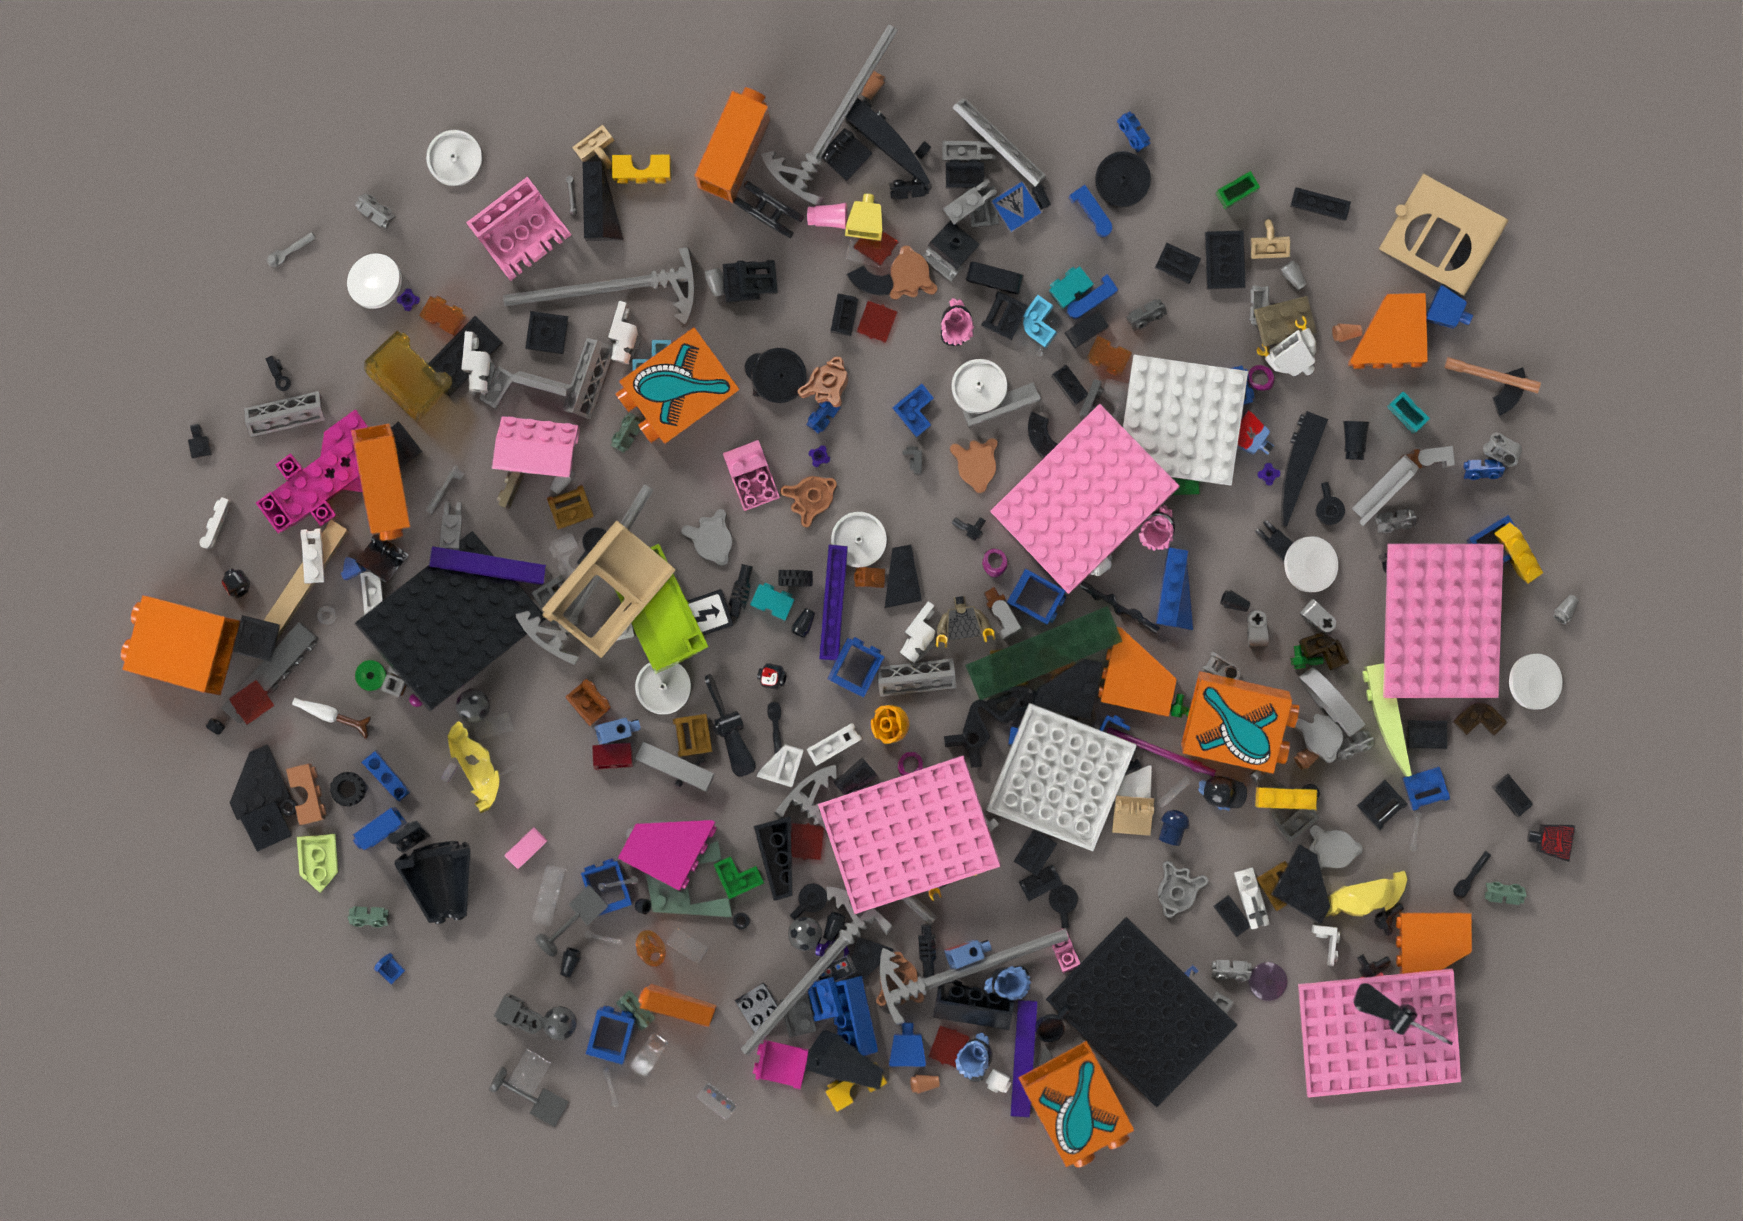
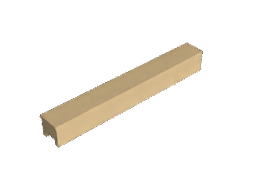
M333 520L329 521L322 532L324 569L349 533L347 529ZM303 562L264 619V621L280 624L277 640L315 584L304 583Z

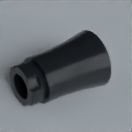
M1343 421L1345 459L1364 460L1370 422Z

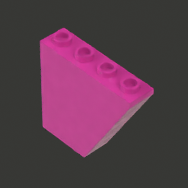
M713 820L635 824L618 859L681 891L682 888L685 889L690 881L688 875L691 871L694 872L699 864L697 858L700 854L703 855L708 847V844H706L707 839L714 836L717 827H715L716 822Z

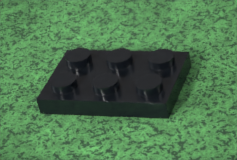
M1244 230L1205 232L1207 290L1246 288Z

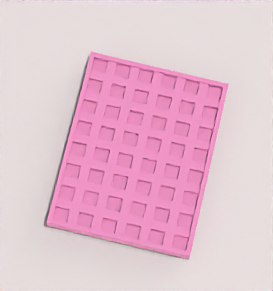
M1099 404L990 512L1059 585L1070 594L1180 486L1113 416Z
M1388 544L1384 698H1498L1503 544Z
M964 755L818 804L854 914L1001 866Z
M1453 969L1298 984L1307 1097L1461 1082ZM1363 983H1368L1399 1007L1402 1004L1413 1006L1417 1013L1415 1022L1448 1038L1454 1043L1452 1045L1447 1044L1412 1024L1404 1035L1395 1033L1389 1027L1388 1020L1360 1012L1356 1009L1354 997L1358 987Z

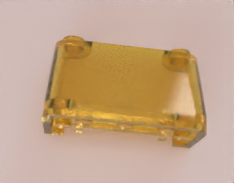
M397 330L364 361V371L413 420L419 422L452 386V379L445 372L436 373L410 348V338L405 333H400Z

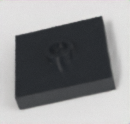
M951 220L928 244L930 248L955 269H958L980 245L959 226L954 225Z
M530 311L525 349L564 355L569 316Z
M242 615L233 653L271 662L280 624Z
M276 801L240 817L257 852L292 836Z

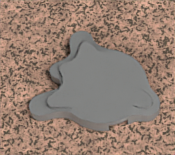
M722 509L717 510L712 518L701 517L699 520L701 526L699 528L688 525L682 528V534L692 539L698 554L707 560L716 562L720 566L728 563V555L732 546V536L725 525L726 512Z
M1320 714L1314 715L1313 723L1297 719L1294 728L1303 734L1307 749L1318 754L1327 763L1334 762L1336 754L1343 744V733L1338 721L1334 722L1329 715L1323 716Z
M1317 825L1310 827V834L1314 840L1309 850L1317 854L1321 870L1327 867L1343 868L1362 853V845L1355 842L1346 832L1340 830L1325 831Z
M1165 861L1162 866L1164 877L1158 888V898L1163 907V914L1168 918H1172L1177 913L1185 911L1193 905L1198 890L1208 884V878L1200 875L1191 879L1188 868L1177 869L1172 862Z

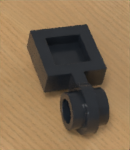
M274 356L265 358L275 379L276 388L280 391H287L291 387V381L288 377L282 376L281 370L283 366L280 359H276ZM285 380L286 385L281 387V381Z

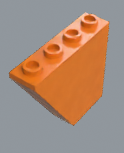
M1426 293L1387 294L1348 361V366H1353V369H1364L1365 365H1373L1374 369L1384 368V365H1392V368H1403V365L1411 364V368L1422 367V364L1427 363Z
M1116 627L1115 630L1111 631L1109 641L1113 643L1111 649H1108L1105 660H1108V666L1103 668L1101 679L1105 680L1103 687H1099L1097 697L1100 698L1102 703L1169 717L1177 679L1121 627Z
M1399 913V917H1396V928H1399V936L1396 937V947L1399 948V955L1396 956V966L1399 967V974L1443 970L1472 952L1471 913Z
M654 984L645 987L641 991L638 1000L641 1003L640 1008L707 1027L711 1024L717 1006Z

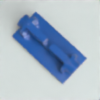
M1131 111L1124 113L1117 120L1120 130L1124 132L1130 145L1137 153L1143 147L1151 144L1149 141L1150 137L1144 128L1139 131L1136 129L1141 124L1134 113L1132 114Z
M829 401L819 403V408L809 416L806 425L818 434L821 431L823 432L830 423V420L826 418L827 414L833 418L841 408L840 406L833 407Z
M1496 459L1485 460V466H1482L1481 460H1467V462L1463 463L1464 470H1466L1464 479H1498L1503 476L1505 467H1503V463Z

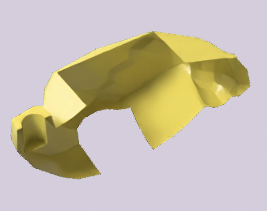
M458 721L452 726L447 735L451 758L456 757L474 790L471 792L479 798L475 805L479 808L481 814L489 810L496 798L500 785L499 770L494 771L488 750L480 743L468 737V730L463 728V724ZM473 755L479 762L475 765L468 764L465 758L466 756Z
M1405 871L1393 873V879H1380L1352 886H1343L1328 896L1330 909L1325 917L1330 915L1334 917L1340 912L1351 916L1364 917L1363 915L1385 907L1386 911L1390 910L1396 905L1405 891L1407 883Z

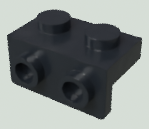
M952 159L950 163H946V188H976L984 182V162H980L978 159H971L969 162Z

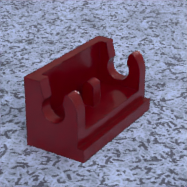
M631 743L592 745L593 767L595 770L633 767Z

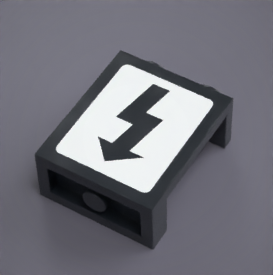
M722 589L687 600L703 636L734 626Z

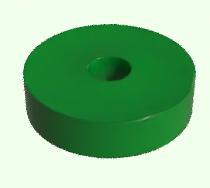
M367 660L357 667L355 680L362 689L375 691L382 687L387 673L381 663ZM369 672L374 673L373 679L368 678Z

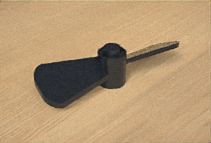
M711 674L705 676V681L720 714V718L714 720L713 730L716 735H720L725 739L733 773L738 777L749 775L755 771L756 764L738 733L739 730L744 728L742 718L737 711L726 714L715 680Z
M1363 983L1358 987L1354 997L1356 1009L1360 1012L1388 1020L1389 1027L1395 1033L1404 1035L1412 1024L1447 1044L1452 1045L1454 1043L1448 1038L1415 1022L1417 1013L1413 1006L1402 1004L1399 1007L1368 983Z

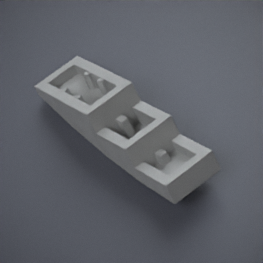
M1313 666L1298 677L1320 709L1324 708L1334 722L1338 721L1349 737L1366 725L1345 698Z
M642 742L635 757L636 760L706 792L715 776L712 772L645 742Z

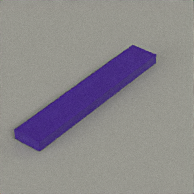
M830 544L828 546L819 659L836 661L839 656L848 546Z
M435 546L431 547L429 561L430 567L539 585L544 583L546 565Z
M1018 1000L1010 1116L1030 1117L1031 1101L1018 1077L1033 1070L1037 1001Z

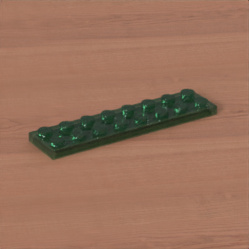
M1106 606L965 666L979 700H983L1122 642L1109 607Z

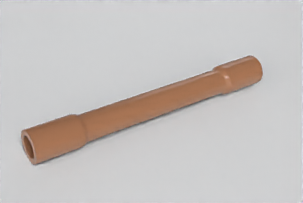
M1447 357L1445 368L1494 380L1534 393L1539 392L1541 382L1493 371Z

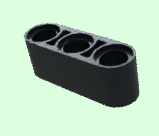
M971 261L966 281L1012 294H1019L1024 275Z

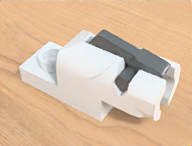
M619 301L608 336L610 340L616 341V343H613L611 359L629 364L641 340L638 337L637 327L623 322L624 319L627 320L630 309L627 308L626 302Z
M465 331L462 370L466 373H471L469 374V390L488 393L496 367L491 363V357L487 352L475 351L479 347L477 335L473 332Z
M929 601L905 631L910 636V639L907 638L900 653L913 663L918 662L934 647L935 630L923 622L924 619L929 620L935 612L932 610L934 605Z
M1253 868L1234 872L1250 928L1256 929L1261 925H1269L1265 905Z

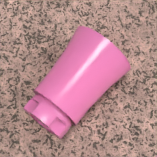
M847 203L808 207V225L846 229L848 220Z

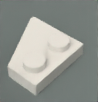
M785 744L759 770L757 777L792 787L803 749Z
M1152 765L1124 776L1116 795L1151 798Z

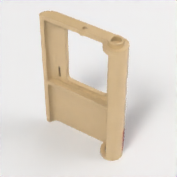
M616 521L542 608L544 611L542 615L550 622L552 620L557 621L602 658L676 569L625 526ZM598 575L622 594L624 601L593 637H588L566 619L563 613L592 578Z

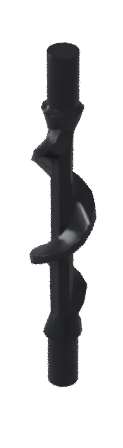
M1085 581L1078 585L1086 593L1091 594L1094 600L1102 599L1112 605L1117 615L1127 614L1137 620L1142 627L1149 629L1155 634L1160 629V627L1150 622L1148 618H1144L1139 610L1135 608L1127 609L1117 603L1115 594L1104 595Z

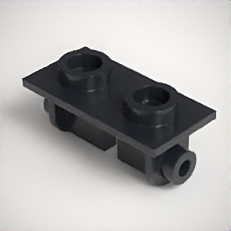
M912 178V181L898 179L894 180L893 183H889L890 190H894L890 191L891 199H907L908 191H911L912 198L925 197V194H929V190L915 178Z

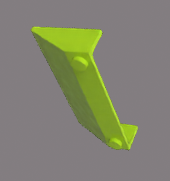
M659 544L650 547L668 562ZM672 574L631 623L655 675L708 648L674 574ZM615 589L618 598L622 603L624 601V596Z

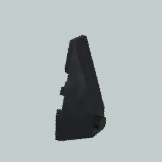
M823 1030L808 1050L806 1070L878 1090L881 1089L883 1069L868 1057L860 1054L857 1051L858 1049L844 1041L845 1038L828 1030Z

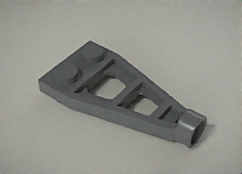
M1254 770L1249 775L1258 787L1269 788L1271 785H1274L1280 789H1288L1266 772ZM1264 775L1263 780H1258L1260 777ZM1268 808L1277 828L1289 842L1293 841L1320 818L1313 809H1297L1295 813L1285 819L1282 817L1279 808Z

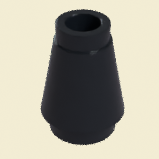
M1225 590L1221 597L1220 604L1224 605V608L1247 612L1250 607V601L1232 590Z
M805 608L793 623L791 632L802 638L809 635L815 612Z
M832 911L827 917L823 938L834 941L846 923L844 921L846 917Z
M567 947L566 951H563L560 972L562 976L571 977L582 958L580 956L581 951L571 947Z

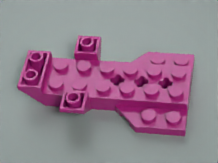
M356 409L324 432L321 455L306 468H303L291 453L275 464L288 481L273 492H269L262 497L256 504L278 534L298 524L310 514L322 526L336 516L328 502L330 499L343 490L362 492L351 430L366 428L368 425ZM345 458L351 459V461L349 462V467H343L342 465L344 463L343 460ZM328 470H335L334 478L327 477Z

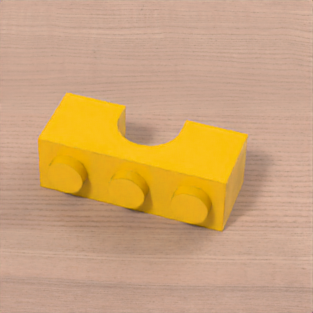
M670 154L650 155V165L644 170L634 168L632 155H612V178L614 181H617V184H628V181H636L637 184H646L647 181H655L657 184L667 183V180H671Z
M1509 522L1494 533L1499 543L1503 544V549L1512 558L1510 563L1522 580L1529 584L1543 574L1541 567L1518 528Z
M1256 787V807L1316 810L1317 790Z
M884 1075L882 1078L881 1087L887 1084V1080L884 1077ZM835 1080L827 1085L828 1089L825 1092L837 1112L854 1102L850 1095V1088L854 1083L843 1080L838 1082ZM867 1087L870 1093L876 1090L874 1088Z

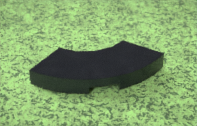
M864 265L847 273L849 280L858 289L877 296L890 295L893 288V280L890 274L883 276L874 275Z
M1524 367L1505 373L1525 378ZM1504 384L1502 391L1492 398L1498 416L1508 412L1518 403L1524 392L1523 389Z
M1031 411L1028 420L1029 439L1035 451L1042 458H1045L1058 444L1048 434L1047 425L1049 419Z

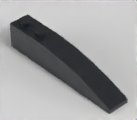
M857 98L844 120L930 190L932 188L931 183L921 164L901 136L885 121L886 117L879 111L874 112L871 109L872 105L865 99L861 101Z
M1306 411L1304 415L1300 414L1297 421L1299 429L1297 433L1293 432L1290 440L1292 447L1287 460L1282 486V527H1287L1328 422L1327 418Z

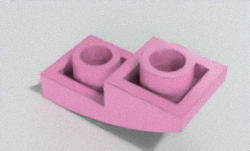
M533 827L504 856L519 869L547 840Z
M1070 938L1069 940L1052 945L1063 974L1075 969L1080 964Z

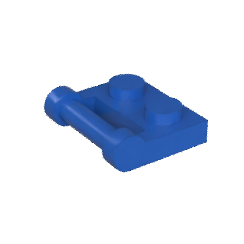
M1440 767L1402 778L1413 811L1434 802L1450 800ZM1439 787L1441 793L1416 800L1415 794Z
M833 977L815 981L807 990L814 1012V1022L843 1015ZM815 987H816L817 992H818V996H819V999H820V1003H821V1006H822L823 1013L821 1012V1008H820V1005H819V1001H818V998H817V994H816V991H815Z

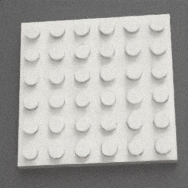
M1133 355L1123 428L1170 477L1231 486L1248 371Z
M1029 703L986 811L1093 851L1137 745Z

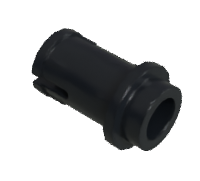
M1042 184L1032 188L1031 193L1035 196L1040 210L1051 206L1045 193L1046 188Z

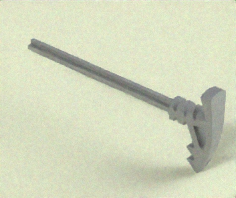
M888 24L813 151L806 153V162L801 161L802 169L784 166L786 158L774 159L775 151L761 154L767 168L781 184L815 205H820L824 198L805 192L808 188L807 181L813 180L812 172L817 173V164L822 165L821 158L896 35L898 29ZM781 173L797 174V177L792 184Z
M688 247L678 248L685 266L679 267L678 271L670 268V271L666 273L662 269L660 274H657L654 270L650 275L505 294L503 295L504 306L650 286L656 290L659 285L667 288L668 284H672L679 298V302H674L673 305L681 310V313L675 314V317L683 324H686L692 311L695 294L694 275ZM688 281V298H685L678 283Z
M645 484L621 522L628 530L631 529L654 489ZM594 576L573 601L568 611L563 613V616L572 624H578L577 617L599 582L600 576ZM529 611L516 614L522 628L537 644L557 657L576 665L580 656L577 653L562 650L564 647L562 641L569 639L567 635L568 630L558 622H556L559 625L558 628L538 625L541 621L540 617L528 619L530 616ZM540 632L553 636L549 643L537 636L536 633Z
M836 765L820 769L805 778L785 798L774 814L782 819L790 802L794 806L799 804L801 806L800 811L808 813V819L813 817L815 825L819 824L826 829L819 806L813 803L820 785L828 788V776L836 779ZM814 780L815 784L808 798L800 790ZM915 895L902 899L929 925L937 918Z
M826 887L827 900L830 901L835 897L836 908L839 909L844 905L853 922L845 924L847 929L839 931V938L740 1050L749 1057L848 944L855 943L853 938L861 936L859 931L866 930L867 923L872 924L876 920L886 935L889 934L893 927L877 910L872 908L861 912L857 916L854 914L849 902L850 899L847 891L835 887Z
M1066 929L992 954L958 969H950L928 978L919 976L917 982H913L911 979L906 986L894 972V969L900 966L890 961V958L896 954L883 948L880 959V980L894 1022L897 1026L905 1023L904 1018L895 1007L901 1004V999L909 1001V997L912 995L918 998V993L921 992L923 995H927L929 989L1069 940ZM887 974L890 975L899 988L889 991L886 980Z

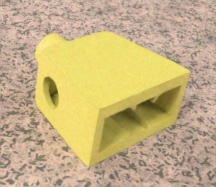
M864 194L862 202H854L846 224L845 236L881 241V205L874 203V195Z

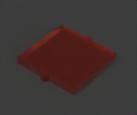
M882 231L881 241L860 238L853 248L881 266L886 258L891 256L893 249L899 241Z
M868 301L856 332L868 336L869 339H876L886 343L898 311L887 308L884 304L879 305Z
M257 680L229 698V701L237 710L236 714L241 716L246 725L275 706L267 695L268 691H264Z
M792 823V857L803 858V860H820L824 827L810 825V823Z
M940 1025L928 1057L940 1061L941 1064L956 1067L955 1060L959 1050L964 1048L970 1036L959 1033L956 1029L952 1030Z

